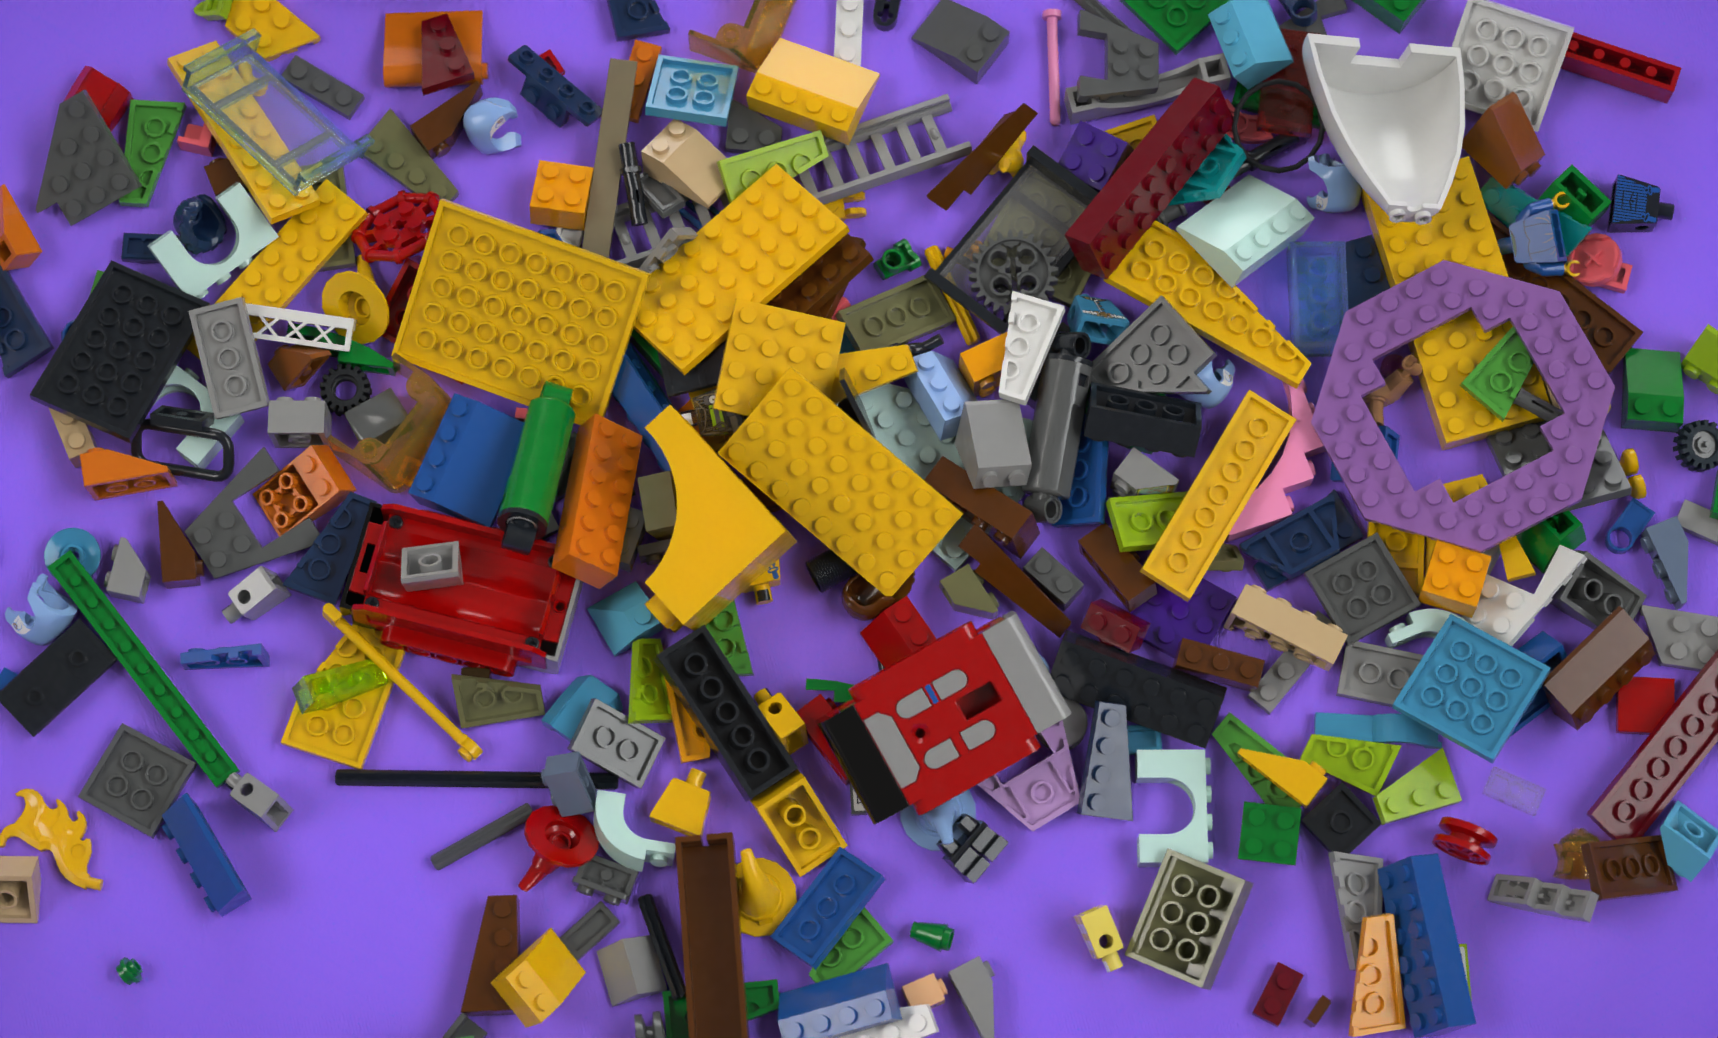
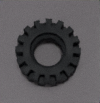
M339 364L335 370L331 367L328 370L329 374L323 375V383L320 382L322 400L326 402L330 412H335L336 416L341 417L348 410L371 399V384L364 371L361 372L357 366L353 368L351 364H346V367H342V364ZM349 381L356 385V393L351 399L342 400L336 396V387L341 382Z

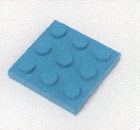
M658 55L645 106V115L726 127L739 66Z

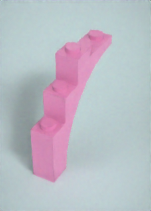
M1304 379L1297 389L1282 381L1288 401V413L1296 421L1287 435L1286 445L1280 460L1272 473L1254 490L1228 534L1226 542L1268 529L1292 516L1294 505L1289 495L1285 496V494L1308 487L1313 482V476L1316 475L1315 467L1311 459L1307 460L1306 458L1324 453L1326 450L1311 425L1315 407L1312 402L1308 403L1305 395L1307 387Z

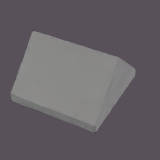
M459 541L402 548L401 583L405 590L411 592L464 585Z
M650 935L621 939L596 951L612 1007L658 994L662 991H668Z

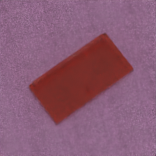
M1280 28L1294 62L1262 82L1274 79L1297 82L1311 91L1304 67L1302 46L1308 33H1320ZM1280 84L1263 87L1259 92L1256 131L1310 138L1312 135L1314 104L1306 94L1295 87Z

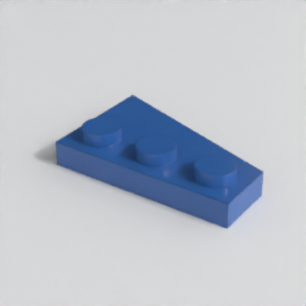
M262 643L219 647L209 650L191 648L188 652L180 653V664L185 670L270 667V656Z

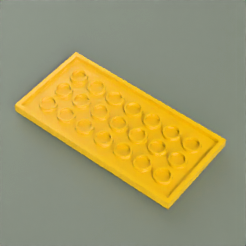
M775 164L696 232L698 234L696 238L681 245L671 259L659 264L660 269H656L651 273L633 328L685 376L727 339L736 298L766 305L850 232L849 228L788 173Z
M792 367L787 370L717 452V454L885 596H893L963 515L957 507Z

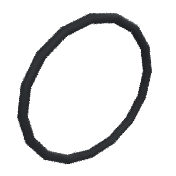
M1274 79L1260 82L1243 95L1234 111L1232 131L1235 144H1238L1245 152L1246 161L1263 171L1284 173L1299 169L1308 162V157L1314 156L1323 143L1325 127L1317 109L1320 122L1317 143L1309 155L1295 165L1281 168L1262 165L1250 157L1240 143L1237 125L1240 110L1247 99L1263 87L1277 84L1295 87L1306 94L1317 109L1310 90L1294 81Z

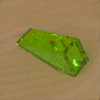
M368 659L305 675L292 690L301 713L305 714L328 708L387 685L389 682L386 674Z

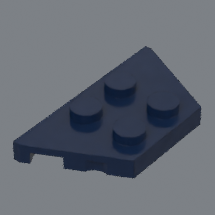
M1331 494L1240 543L1241 552L1290 580L1339 554L1340 548L1334 495Z

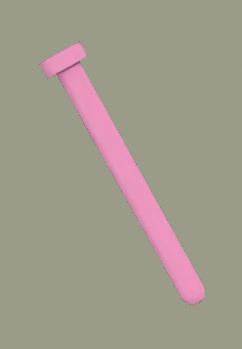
M1046 9L1042 12V18L1044 21H1047L1050 123L1052 126H1059L1061 115L1057 21L1061 19V10Z

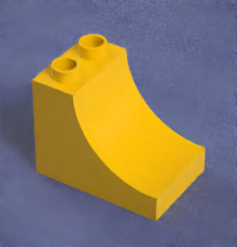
M669 405L645 427L662 449L670 465L677 497L676 522L669 547L656 570L645 581L647 586L655 593L645 603V606L664 627L670 628L676 633L683 626L694 631L703 625L706 626L798 541L676 409Z

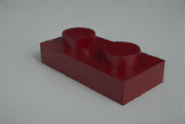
M1278 962L1252 1015L1278 1027L1304 975Z

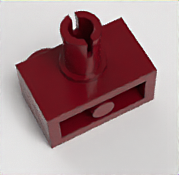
M1099 599L1090 604L1080 628L1097 636L1100 639L1099 642L1113 647L1116 646L1131 653L1140 649L1151 623L1104 599Z

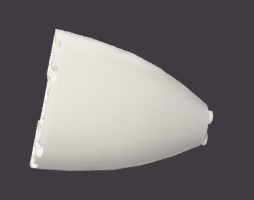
M1308 33L1302 46V56L1311 93L1329 140L1345 167L1364 191L1389 215L1391 222H1415L1418 225L1431 222L1432 216L1438 213L1443 206L1453 182L1462 150L1465 130V88L1460 48L1409 43L1399 59L1356 55L1360 49L1359 38Z

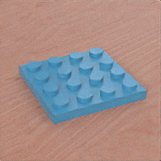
M1450 614L1394 701L1393 709L1493 764L1546 680L1551 668Z

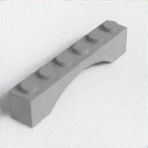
M1221 53L1198 58L1174 70L1159 74V88L1156 94L1131 97L1115 95L1110 96L1106 100L1089 98L1087 102H1077V86L1066 88L1064 102L1070 124H1077L1080 120L1085 122L1174 102L1194 77L1218 85L1221 91L1228 90L1231 75L1225 55Z

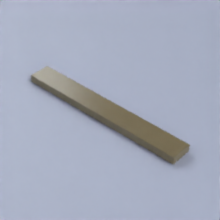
M610 58L582 244V249L607 258L610 256L621 181L620 169H622L618 145L627 141L638 66L637 61Z

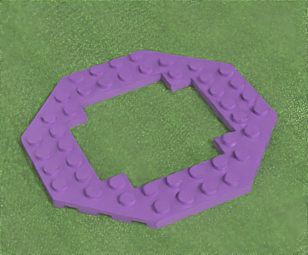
M1443 260L1345 312L1311 425L1365 521L1380 523L1410 534L1422 535L1431 538V540H1440L1483 553L1581 502L1615 385L1560 291ZM1472 310L1484 333L1508 321L1511 322L1563 414L1540 426L1543 436L1552 449L1550 453L1453 503L1440 479L1414 491L1362 398L1386 386V382L1374 363L1375 360Z

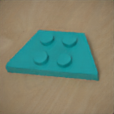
M1225 134L1168 206L1219 199L1247 157L1244 150L1238 144H1234L1232 139Z

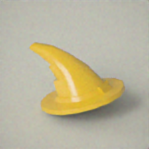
M358 255L356 257L357 272H340L326 282L322 291V308L325 315L356 319V328L353 331L352 340L360 344H366L376 341L385 333L389 324V306L383 292L375 283L369 263L364 261L361 255ZM334 329L339 335L346 337L347 330Z
M747 848L740 851L741 863L737 864L741 931L753 937L770 936L797 903L796 886L789 873L777 862L764 858H755L752 849Z

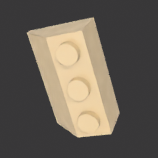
M0 856V923H38L41 889L38 856Z

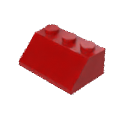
M907 596L884 610L860 632L868 647L885 668L937 639Z

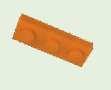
M635 40L629 58L630 61H637L638 63L629 120L634 123H639L652 83L658 55H661L662 52L661 46L640 40Z

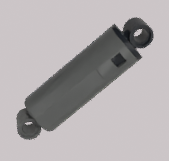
M1060 331L1056 333L1052 342L1053 353L1047 354L1042 366L1028 444L1032 466L1027 485L1021 486V490L1030 495L1025 499L1023 507L1033 512L1036 523L1055 524L1058 522L1062 515L1060 500H1067L1071 496L1094 365L1092 361L1085 359L1091 350V341L1085 332Z

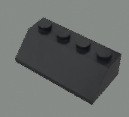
M1091 382L1084 422L1085 437H1089L1097 442L1104 440L1116 442L1123 447H1142L1150 452H1168L1181 458L1187 456L1195 457L1202 429L1201 403Z

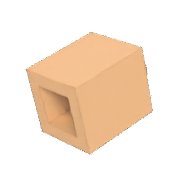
M934 973L906 984L901 989L908 1006L930 1004L931 1009L944 1004V995L948 994L942 978L936 979Z

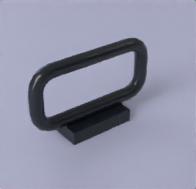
M162 405L150 414L149 419L144 420L131 442V454L133 457L168 466L171 473L175 476L222 482L228 479L234 470L233 442L224 431L210 428L214 424V413ZM144 430H154L219 441L223 447V468L220 471L148 460L142 453V432Z

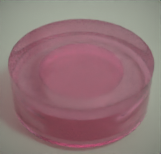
M1391 354L1383 359L1380 365V374L1383 379H1386L1399 368L1405 370L1402 367L1404 357L1398 354Z

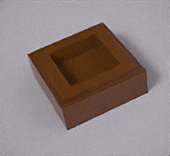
M1322 995L1304 1020V1023L1311 1028L1315 1027L1330 1006L1331 1000Z

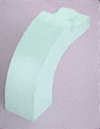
M1440 609L1416 610L1407 615L1405 620L1408 626H1405V623L1393 626L1389 629L1390 633L1387 634L1384 641L1388 648L1393 649L1418 638L1435 639L1450 614L1462 620L1464 619L1454 613Z
M598 790L593 818L594 829L597 839L605 852L619 864L635 871L642 872L644 862H649L657 867L672 866L676 849L675 843L645 839L634 834L626 825L623 816L626 794Z

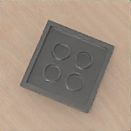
M1378 533L1371 535L1304 573V577L1332 623L1339 626L1343 633L1348 635L1344 642L1347 647L1421 605Z
M122 723L78 797L143 834L154 838L164 822L162 815L175 803L197 764Z

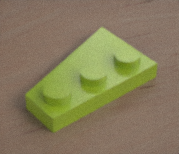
M638 639L632 642L628 724L673 722L664 675L653 660L657 654L663 651L661 639Z
M1442 747L1376 795L1373 801L1381 824L1384 825L1461 802L1462 799Z

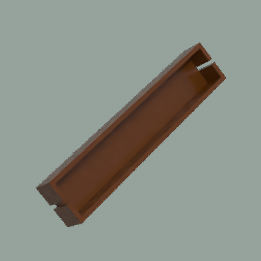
M733 833L706 834L709 846L703 845L701 835L675 837L689 1038H749L736 851Z

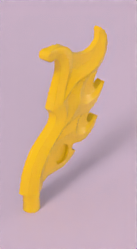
M22 789L15 793L17 797L24 798L25 808L14 824H10L2 830L0 834V848L5 847L9 838L17 837L41 852L49 850L54 855L59 871L68 881L85 890L90 888L101 891L103 880L90 877L91 875L88 874L87 866L92 854V842L88 838L84 841L81 840L87 829L85 816L78 810V819L72 821L67 807L61 800L56 799L58 807L50 809L45 804L43 797L33 789Z

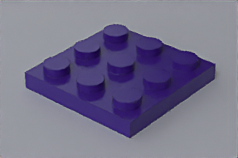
M1202 578L1192 597L1187 602L1156 582L1157 594L1133 610L1131 614L1151 623L1143 642L1175 659L1177 647L1182 638L1210 645L1237 597Z

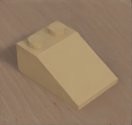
M673 119L641 151L643 172L648 173L649 177L660 183L664 182L673 187L680 194L706 208H709L725 192L717 161L726 159V157L697 129L680 120Z

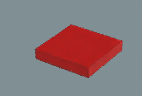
M1633 677L1628 684L1616 692V733L1650 735L1675 703V679Z

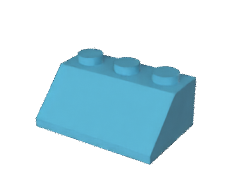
M1230 0L1208 14L1233 77L1246 89L1249 90L1294 62L1268 0Z

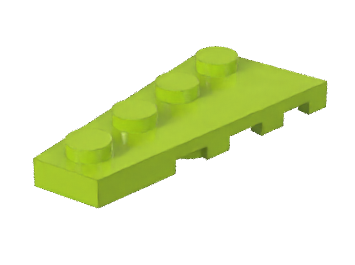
M818 130L717 161V165L730 204L775 164L793 178L827 158L829 154L822 132Z

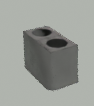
M391 388L344 413L365 454L378 449L413 429L408 421L410 420L413 424L411 418Z

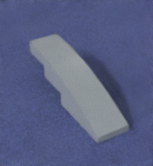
M1496 874L1487 900L1492 903L1542 915L1590 922L1599 895L1592 891L1571 889L1564 884L1542 882L1533 877Z

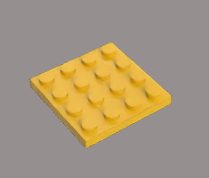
M736 298L712 409L748 417L790 367L794 368L830 399L846 323Z

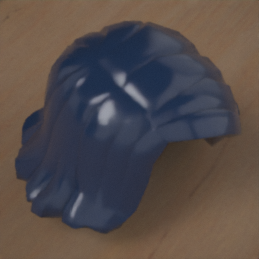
M205 194L193 196L183 200L176 208L173 216V225L179 234L180 242L185 244V248L188 251H191L193 254L206 253L210 250L213 251L217 248L218 244L223 242L224 234L227 232L225 218L211 197Z

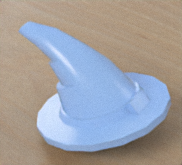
M968 789L920 816L917 815L912 805L900 809V821L907 836L918 846L930 851H941L936 845L937 842L941 839L942 843L947 845L953 843L954 839L958 840L963 833L954 825L955 821L963 813L976 819V806Z

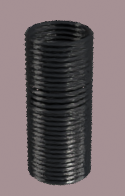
M831 549L805 562L813 582L821 593L858 574Z

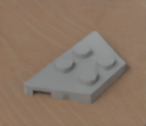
M1647 605L1640 607L1639 612L1646 622L1649 630L1647 633L1656 649L1655 655L1660 666L1700 672L1718 650V617Z

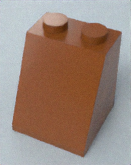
M1511 92L1491 105L1463 138L1462 148L1505 189L1513 184L1519 186L1528 176L1532 177L1540 169L1539 161L1545 155L1515 92Z

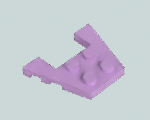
M1063 720L1041 732L1053 754L1004 784L1001 783L996 774L977 784L1032 832L1079 803L1080 794Z

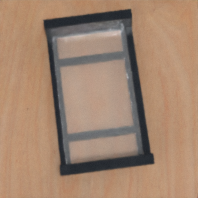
M1033 145L1027 152L1026 163L941 265L936 270L930 268L924 275V278L1001 335L1008 331L1009 315L1007 318H1004L1003 310L994 315V306L991 305L986 309L983 305L985 299L976 301V295L979 291H971V285L975 282L969 281V274L975 272L969 270V264L976 263L973 260V253L981 254L979 244L988 247L987 238L990 237L997 241V232H1000L1005 238L1008 236L1009 230L1012 231L1014 237H1017L1020 230H1023V238L1026 239L1032 233L1034 234V243L1041 239L1043 240L1042 250L1048 247L1051 248V254L1048 257H1056V263L1053 267H1058V274L1054 275V277L1058 278L1075 258L1064 234L1096 197L1098 192ZM1007 247V257H1010L1012 291L1020 293L1021 289L1026 291L1033 290L1036 286L1032 282H1025L1020 287V291H1017V275L1015 270L1017 247L1013 249ZM1022 256L1019 261L1022 264H1030L1033 262V259L1030 256ZM996 258L991 263L994 266L1000 267L1006 263L1007 258L1006 260ZM998 284L993 288L998 293L1009 290L1004 284ZM1010 292V301L1007 305L1011 302L1012 292Z

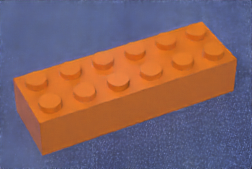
M596 413L578 427L551 567L601 589L618 575L643 436Z

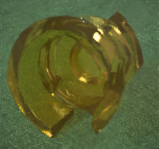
M1575 828L1561 838L1559 844H1553L1557 857V866L1552 877L1560 879H1589L1580 845L1600 841L1599 838L1584 828Z

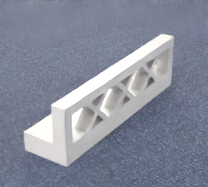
M246 303L248 315L260 317L266 325L257 333L253 332L256 339L350 352L352 335L356 328V319ZM265 318L274 319V320H273L272 322L268 323ZM283 320L288 321L294 330L285 337L278 336L271 326ZM293 322L302 323V324L299 325V326L296 328V326L293 324ZM307 324L315 325L321 332L312 341L306 340L299 332ZM320 326L330 327V328L327 329L326 331H323V329H322ZM335 328L347 330L345 346L333 344L327 334ZM269 329L273 335L262 333ZM295 333H297V335L300 337V339L290 338V337H291L292 335H294ZM324 337L328 343L317 341Z

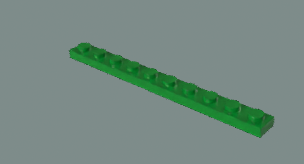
M69 550L49 565L48 569L215 787L218 789L225 784L227 778L232 773L236 772L238 774L240 772L238 767L73 552Z

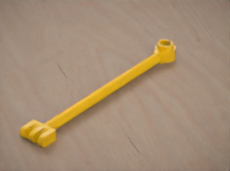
M326 603L323 606V617L333 627L336 626L460 746L457 752L463 759L470 762L472 759L476 760L483 753L482 749L471 738L457 728L342 617L343 614L331 603Z

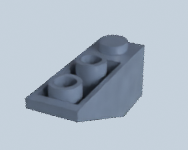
M1677 516L1647 527L1641 534L1640 543L1646 554L1649 553L1653 560V572L1658 579L1662 580L1665 586L1664 594L1668 603L1673 604L1675 610H1678L1687 602L1688 539Z

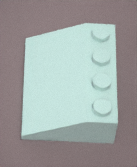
M1247 175L1225 191L1219 199H1214L1178 225L1175 230L1233 288L1300 238L1315 217L1293 196L1251 175Z

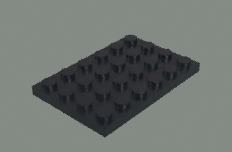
M111 260L31 391V400L131 444L194 337L188 311L209 306L210 303Z

